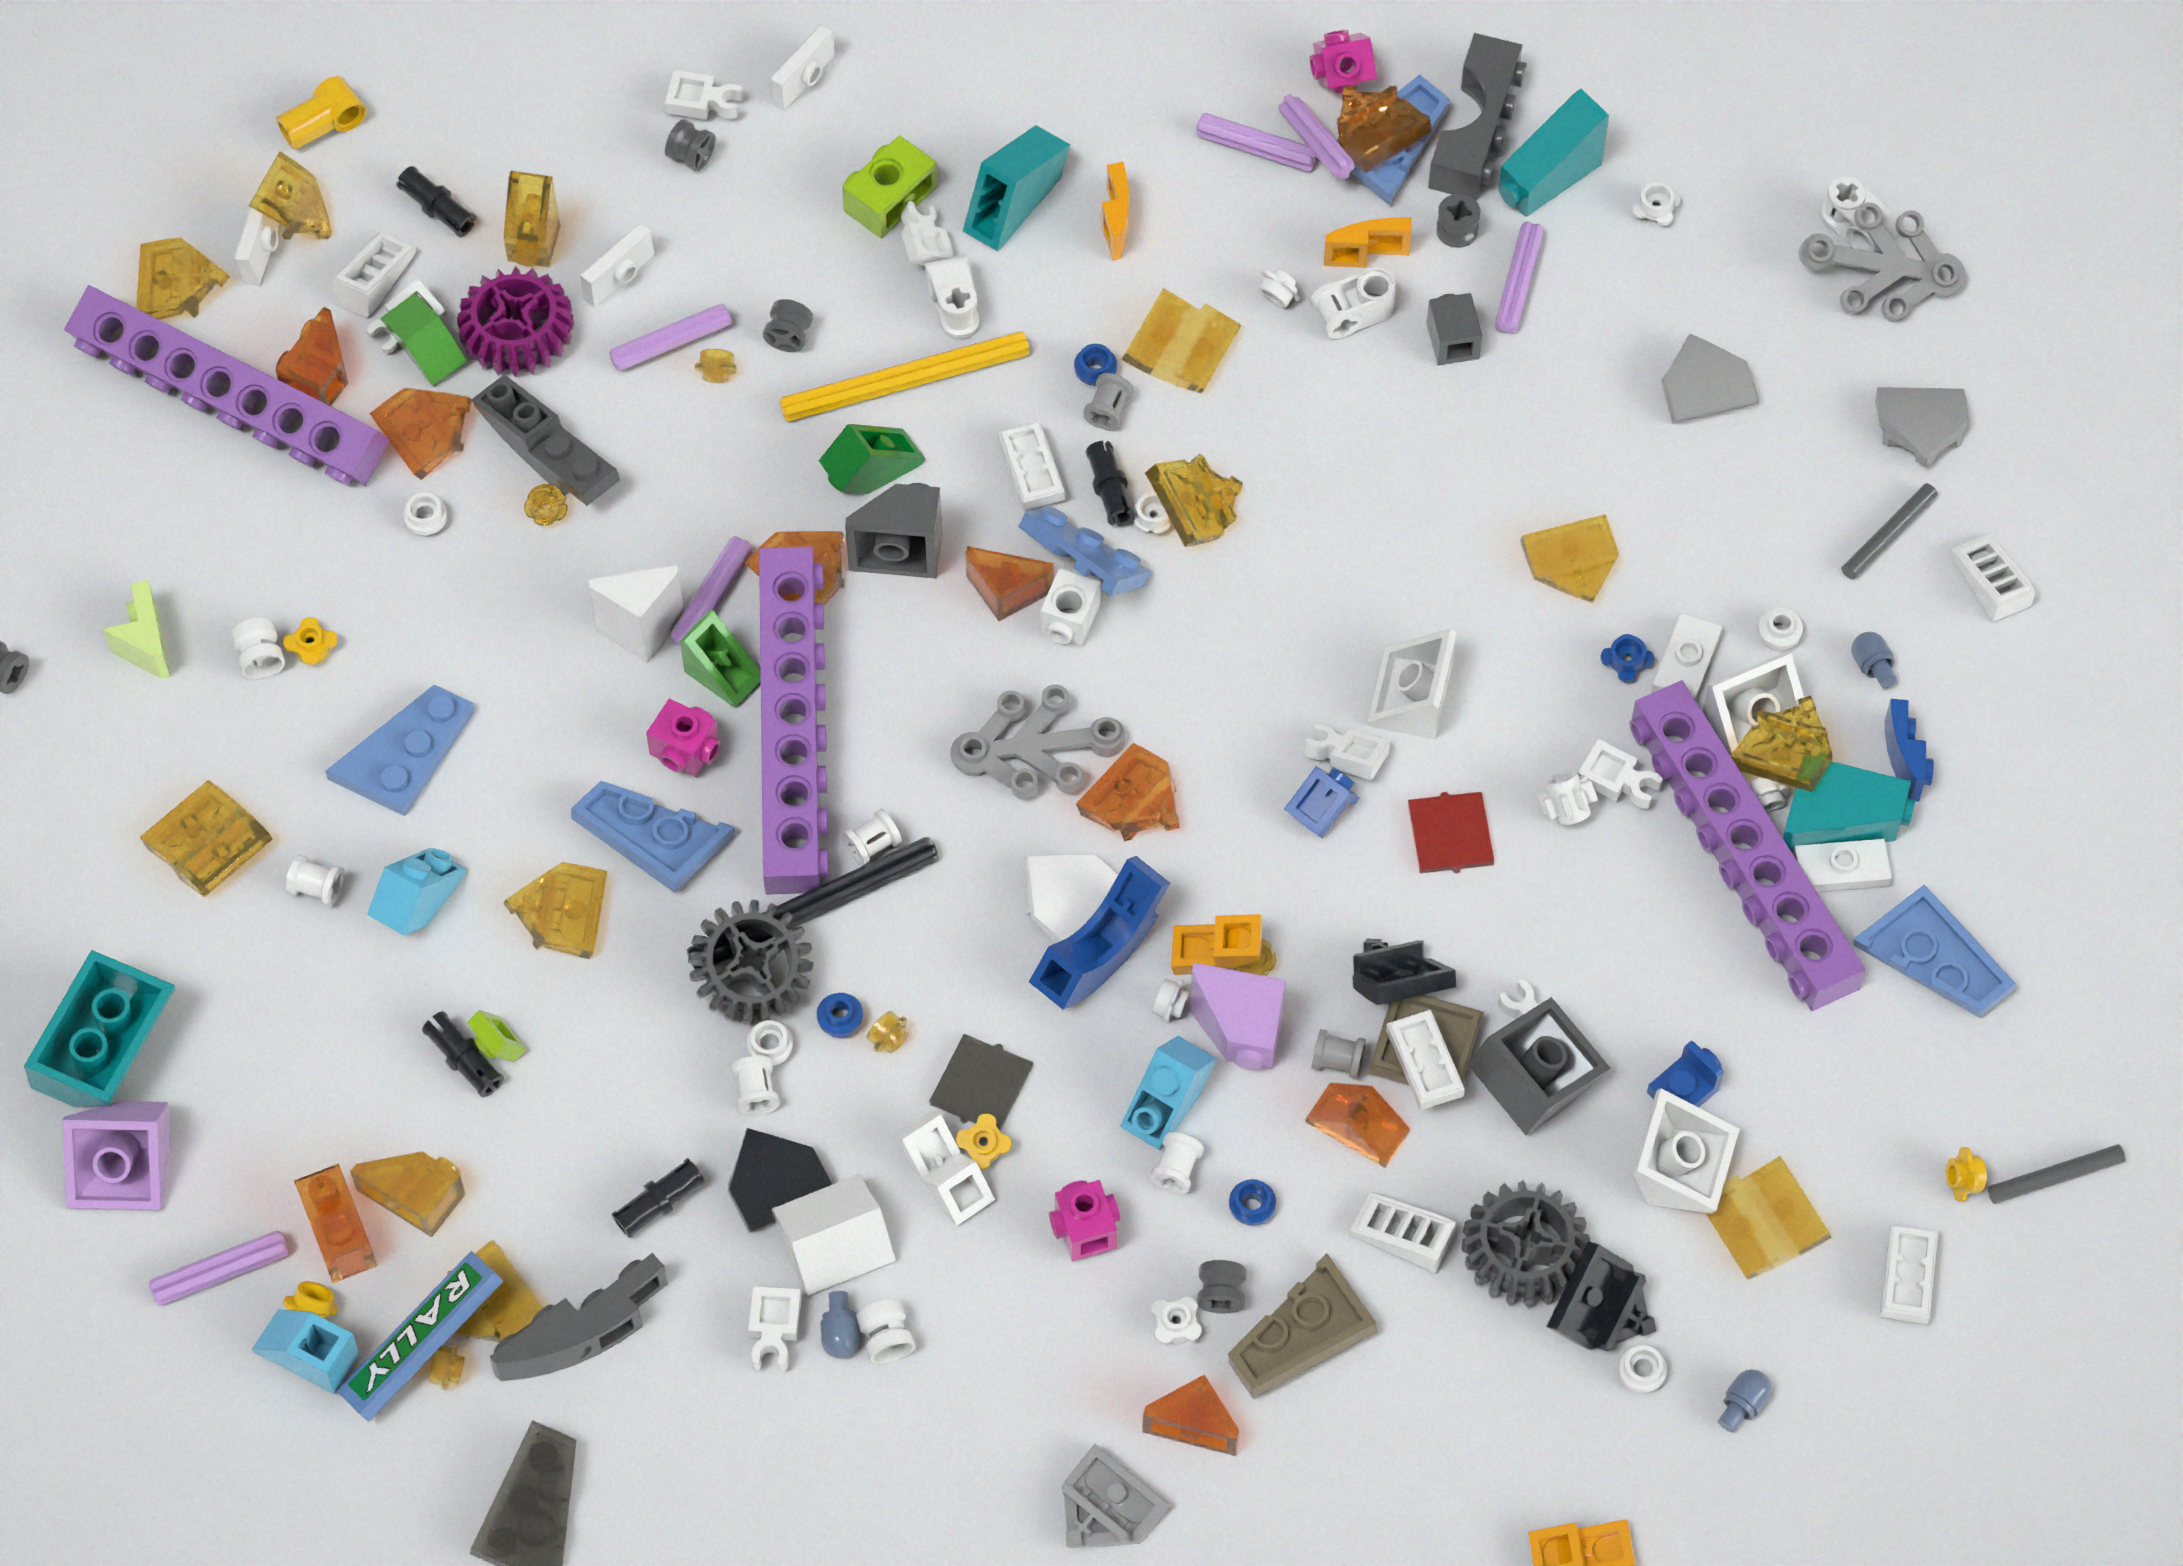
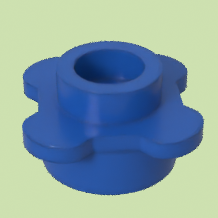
M1623 634L1614 640L1611 648H1605L1601 652L1600 660L1603 665L1611 666L1618 673L1619 680L1632 682L1640 670L1650 668L1653 665L1654 655L1646 649L1641 639L1631 634ZM1629 656L1631 657V660L1626 661L1623 659V657Z

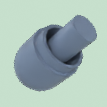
M1875 632L1859 634L1852 643L1851 652L1860 670L1867 677L1876 678L1882 688L1893 686L1897 682V677L1891 669L1894 665L1893 653L1886 641Z
M833 1291L828 1294L829 1311L823 1313V1320L820 1322L821 1342L823 1349L828 1355L836 1359H844L853 1355L859 1346V1325L856 1312L848 1310V1293L846 1291Z
M1750 1369L1741 1372L1726 1391V1397L1723 1400L1727 1408L1717 1421L1722 1428L1733 1433L1743 1418L1752 1420L1754 1416L1759 1414L1770 1398L1772 1391L1770 1380L1764 1373Z

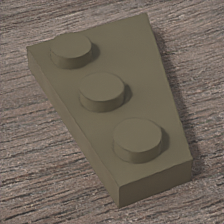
M1326 1253L1316 1263V1270L1303 1283L1298 1282L1287 1293V1299L1272 1315H1265L1228 1353L1229 1364L1254 1399L1377 1333L1376 1322Z

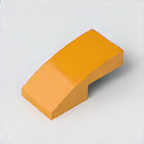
M1123 161L1107 165V192L1110 201L1101 202V227L1112 261L1121 259L1128 236L1129 187Z
M1412 217L1367 220L1326 234L1324 266L1366 268L1367 254L1409 256Z
M1261 914L1215 916V924L1173 926L1171 968L1174 975L1192 974L1193 963L1230 969L1260 960Z
M1627 1519L1578 1528L1575 1522L1528 1532L1534 1566H1637L1630 1525Z

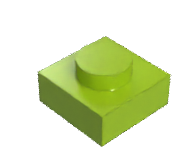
M479 1010L467 1022L477 1035L474 1039L477 1047L491 1059L498 1057L515 1062L527 1050L500 1016Z

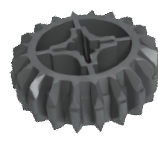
M751 900L749 913H743L740 902L734 901L731 905L733 917H729L725 910L718 908L715 910L714 916L719 925L717 926L712 921L705 919L700 927L708 937L702 935L693 936L691 944L703 952H692L688 955V963L702 966L690 972V981H706L697 990L696 995L698 998H704L711 993L715 996L708 1007L712 1012L718 1010L722 1003L728 1006L724 1017L727 1021L733 1019L736 1010L743 1011L742 1022L744 1025L751 1023L753 1011H758L761 1022L770 1020L769 1007H772L776 1014L782 1017L787 1013V1007L783 998L789 1003L797 1005L801 996L793 987L807 989L810 984V980L799 973L812 971L814 963L799 957L811 952V943L796 944L795 941L803 936L804 928L798 926L789 931L786 927L790 924L793 916L787 912L780 921L773 918L777 906L773 903L769 904L765 914L758 913V900ZM738 929H759L769 933L775 939L770 938L762 943L754 942L744 932L740 933ZM725 936L730 943L729 949L732 952L733 961L725 967V970L716 974L713 965V950L717 943ZM784 950L788 961V973L785 981L776 989L771 981L773 976L769 971L768 963ZM741 952L743 954L746 953L749 958L764 955L757 966L760 973L758 970L755 971L752 966L738 969L744 958ZM737 982H747L757 992L761 991L763 995L756 997L743 996L731 991L726 985L729 984L731 986Z
M1522 1180L1518 1183L1517 1192H1512L1510 1187L1504 1183L1499 1188V1197L1487 1191L1483 1196V1206L1475 1204L1471 1208L1470 1217L1472 1220L1464 1222L1463 1233L1467 1237L1462 1239L1461 1250L1463 1253L1469 1254L1465 1259L1467 1270H1477L1474 1277L1476 1285L1490 1282L1488 1294L1491 1298L1503 1291L1507 1293L1506 1302L1509 1306L1515 1302L1516 1296L1524 1297V1303L1529 1308L1533 1305L1534 1297L1537 1295L1546 1305L1552 1302L1553 1291L1562 1295L1587 1242L1590 1241V1236L1583 1233L1587 1224L1585 1217H1574L1577 1211L1575 1202L1561 1205L1563 1197L1561 1190L1554 1192L1551 1196L1545 1195V1185L1543 1182L1537 1185L1536 1191H1528L1527 1184ZM1524 1216L1520 1221L1514 1223L1503 1221L1511 1217ZM1540 1220L1551 1226L1559 1235L1561 1241L1556 1240V1235L1546 1232L1542 1228ZM1531 1230V1247H1526L1524 1257L1521 1258L1522 1246L1520 1242L1525 1240L1527 1231ZM1490 1246L1495 1247L1497 1253L1505 1255L1510 1260L1512 1268L1503 1264L1494 1255ZM1532 1266H1548V1268L1540 1271L1527 1272Z

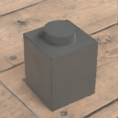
M1445 294L1438 298L1429 299L1427 327L1437 366L1480 359L1482 332L1472 294Z

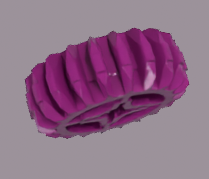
M515 265L512 274L504 275L498 268L496 278L492 280L482 275L481 287L469 285V298L461 299V312L458 313L457 317L458 329H460L459 338L463 346L466 347L470 358H478V363L483 369L493 365L494 371L498 376L506 368L511 369V373L516 378L519 369L527 368L533 375L536 370L535 365L540 363L549 368L551 356L562 357L563 345L570 344L572 338L571 330H573L574 317L571 314V301L568 299V296H565L564 289L560 283L553 284L549 274L538 278L537 272H535L533 267L526 274H521ZM496 310V313L489 318L490 322L484 325L486 319ZM548 317L544 326L539 331L535 332V330L542 325L541 321Z

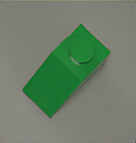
M847 424L818 461L827 472L830 484L840 492L870 494L921 466L926 459L903 428Z

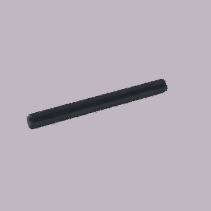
M923 837L778 905L773 918L780 921L782 916L789 912L793 918L786 928L791 930L938 860L936 846L929 837ZM738 929L740 933L744 932L754 942L762 943L770 938H774L769 933L759 929ZM725 936L717 943L713 950V965L733 957L729 949L730 943ZM692 945L687 949V955L692 952L703 951ZM691 964L694 969H698V968H701V967H702V966H698V965H693V964Z

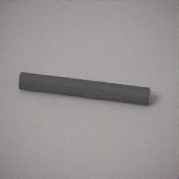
M1925 483L1841 567L1843 574L1849 579H1855L1937 497L1936 489L1932 485Z
M2117 1144L1988 1186V1194L1993 1204L2000 1203L2125 1162V1154L2122 1147Z

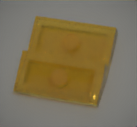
M1163 288L1121 360L1165 382L1202 393L1240 329L1241 324L1206 303L1199 310Z
M210 780L203 783L140 836V839L150 852L171 866L179 880L203 897H206L273 840L270 833L252 815Z
M1781 1156L1741 1180L1737 1175L1725 1182L1716 1212L1705 1213L1747 1280L1799 1257L1832 1238Z

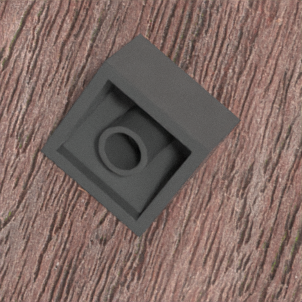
M924 483L895 484L846 517L845 530L849 571L936 579L942 540L940 487H930Z
M1552 997L1488 1036L1467 1063L1525 1135L1557 1116L1611 1069Z

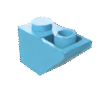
M436 848L425 849L384 867L367 915L404 936L417 931L430 923L463 879L467 868L454 862L453 857L449 853Z
M1176 1036L1158 1047L1120 1127L1158 1150L1163 1148L1162 1143L1165 1134L1176 1130L1197 1101L1217 1058L1180 1036Z
M281 1309L276 1311L252 1348L254 1353L332 1394L336 1393V1390L340 1387L360 1356L353 1333L313 1312Z

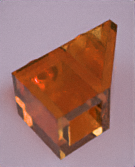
M323 307L314 319H310L305 323L300 338L291 350L285 351L280 356L275 371L279 381L332 406L348 385V379L331 310Z
M339 1163L294 1180L332 1284L377 1267L370 1242Z

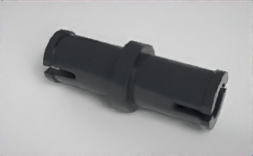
M414 166L406 168L398 177L397 188L422 206V212L428 217L438 218L459 237H463L471 231L475 225L474 221L477 219L476 215L451 197V191L445 186L435 185Z
M1103 440L1097 441L1089 445L1085 451L1095 477L1092 482L1095 494L1102 498L1108 523L1114 526L1117 521V526H1123L1130 523L1135 517L1134 509L1131 507L1126 491L1128 486L1127 477L1122 470H1119L1112 443L1106 441L1104 447Z
M441 1011L433 1015L432 1017L444 1031L440 1033L428 1020L422 1028L424 1035L428 1036L447 1057L446 1064L453 1071L459 1070L482 1098L491 1095L493 1091L482 1077L486 1076L498 1089L504 1081V1076L498 1073L479 1052L480 1049L477 1047L474 1038H467L449 1019L446 1012Z
M686 1158L683 1163L656 1183L652 1180L643 1186L645 1191L618 1211H614L611 1216L621 1231L628 1238H631L635 1232L661 1213L666 1216L672 1212L673 1204L699 1185L704 1184L705 1180L694 1163L689 1158Z

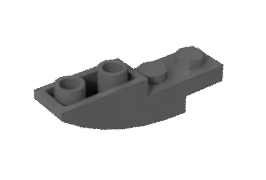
M505 374L472 399L473 405L502 439L563 496L570 492L588 506L620 481L616 468L565 430L556 413Z
M651 1253L642 1261L637 1259L629 1263L619 1274L618 1280L605 1290L600 1288L588 1295L578 1311L566 1298L555 1306L553 1304L545 1306L534 1316L531 1325L518 1335H508L495 1347L494 1353L490 1356L494 1375L500 1381L527 1379L546 1375L575 1366L619 1344L643 1327L638 1307L668 1285L664 1265Z

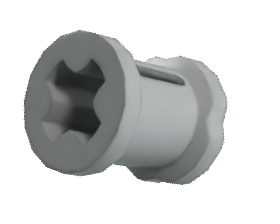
M1102 373L1097 378V391L1092 403H1088L1083 410L1084 419L1096 428L1114 431L1119 427V414L1124 402L1131 399L1134 388L1128 380L1119 375Z
M1320 1029L1311 1069L1319 1071L1321 1067L1347 1072L1350 1078L1357 1079L1362 1064L1366 1039L1358 1038L1356 1041L1329 1036L1327 1030Z

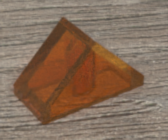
M967 546L965 553L966 576L998 621L1047 596L1054 580V563Z
M1329 1083L1305 1120L1307 1124L1384 1168L1387 1167L1410 1132L1408 1125L1376 1089L1370 1085Z
M1205 1374L1145 1406L1142 1433L1236 1456L1239 1429Z

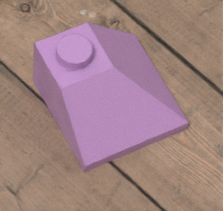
M1193 963L1190 1012L1226 1061L1234 1062L1237 1066L1247 1070H1259L1261 1068L1272 1070L1283 1021L1286 980Z
M119 1101L109 1106H101L64 1116L62 1125L66 1208L161 1210L170 1147L168 1102Z

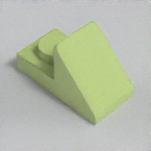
M149 580L132 583L134 601L126 602L130 623L108 627L103 630L109 649L115 655L161 679L170 677L157 606Z

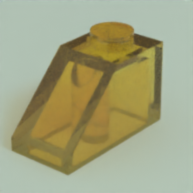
M510 170L503 234L507 260L527 267L534 265L549 267L560 229L553 177Z
M423 1151L358 1163L350 1171L358 1192L431 1238L465 1196L459 1168L444 1157L439 1156L436 1160Z

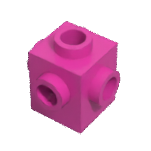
M1337 30L1324 34L1323 41L1313 43L1314 55L1309 56L1312 76L1314 80L1319 79V83L1328 89L1333 88V93L1354 91L1358 89L1357 83L1377 79L1371 38L1361 32L1349 35L1348 30Z
M670 698L646 732L650 755L658 758L665 767L674 772H682L683 770L695 777L704 764L710 765L714 761L721 745V741L718 739L716 720L707 711L695 706L689 708Z
M1084 1180L1075 1181L1064 1186L1061 1191L1055 1192V1210L1048 1213L1055 1238L1060 1239L1064 1237L1072 1262L1117 1249V1227L1115 1222L1120 1221V1213L1114 1195H1105L1100 1180L1089 1183Z

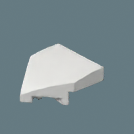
M1095 854L1027 856L1025 858V872H1027L1028 906H1026V915H1031L1033 921L1055 943L1065 940L1078 931L1091 918L1105 899L1118 875Z

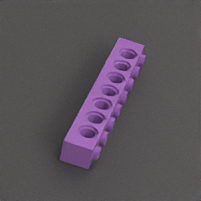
M89 284L64 328L67 333L77 339L73 346L84 353L97 358L99 353L102 352L112 357L109 364L130 376L134 374L135 370L147 375L144 382L165 394H168L171 388L183 393L180 400L196 410L204 412L208 406L219 412L216 419L238 431L243 424L254 429L255 432L252 437L265 445L276 449L278 443H281L291 448L288 455L309 467H312L315 461L327 466L325 474L348 486L352 479L366 486L390 442L377 429ZM123 327L121 337L117 341L111 342L114 331ZM159 345L157 355L147 360L148 351L153 346ZM195 362L192 374L182 379L184 368L188 364ZM231 381L229 391L225 395L218 397L219 387L224 382ZM267 399L265 409L260 414L254 415L255 405L260 400ZM303 417L301 428L294 433H290L291 423L296 418ZM339 435L340 439L337 447L332 451L326 452L328 440L333 436Z
M813 546L759 548L763 880L766 895L806 893L820 886V877L829 876L828 849H820L819 835H828L827 807H819V793H827L826 766H818V752H826V725H817V711H826L825 684H817V670H825L824 643H816V630H824L823 603H815V590L823 589L824 582L823 563H814ZM789 593H797L802 596L796 601L782 599ZM790 633H798L803 636L794 642L783 639L784 636ZM792 673L804 676L797 682L783 680L785 676ZM791 714H799L804 717L798 723L784 721V718ZM791 755H800L805 758L804 761L796 765L784 762ZM792 796H800L806 799L799 806H789L784 803ZM796 837L807 841L799 848H790L785 845L788 840Z
M1683 680L1635 700L1632 719L1629 723L1634 739L1639 745L1645 744L1652 756V765L1655 772L1663 778V781L1667 780L1673 789L1675 803L1679 811L1684 816L1689 815L1697 828L1696 834L1702 848L1706 852L1713 853L1719 863V872L1724 883L1730 889L1735 888L1740 896L1742 909L1747 920L1752 925L1757 924L1765 936V946L1770 957L1775 962L1780 961L1788 973V983L1794 995L1798 999H1804L1812 1012L1860 990L1866 970ZM1676 735L1682 738L1683 740L1672 741L1668 739L1666 736ZM1689 771H1700L1706 776L1696 777L1691 775ZM1721 806L1729 812L1719 813L1711 809V807ZM1744 842L1748 844L1751 848L1741 849L1736 847L1733 843ZM1766 878L1772 881L1774 885H1762L1756 879ZM1779 915H1790L1797 921L1786 922ZM1802 952H1814L1820 956V959H1809Z

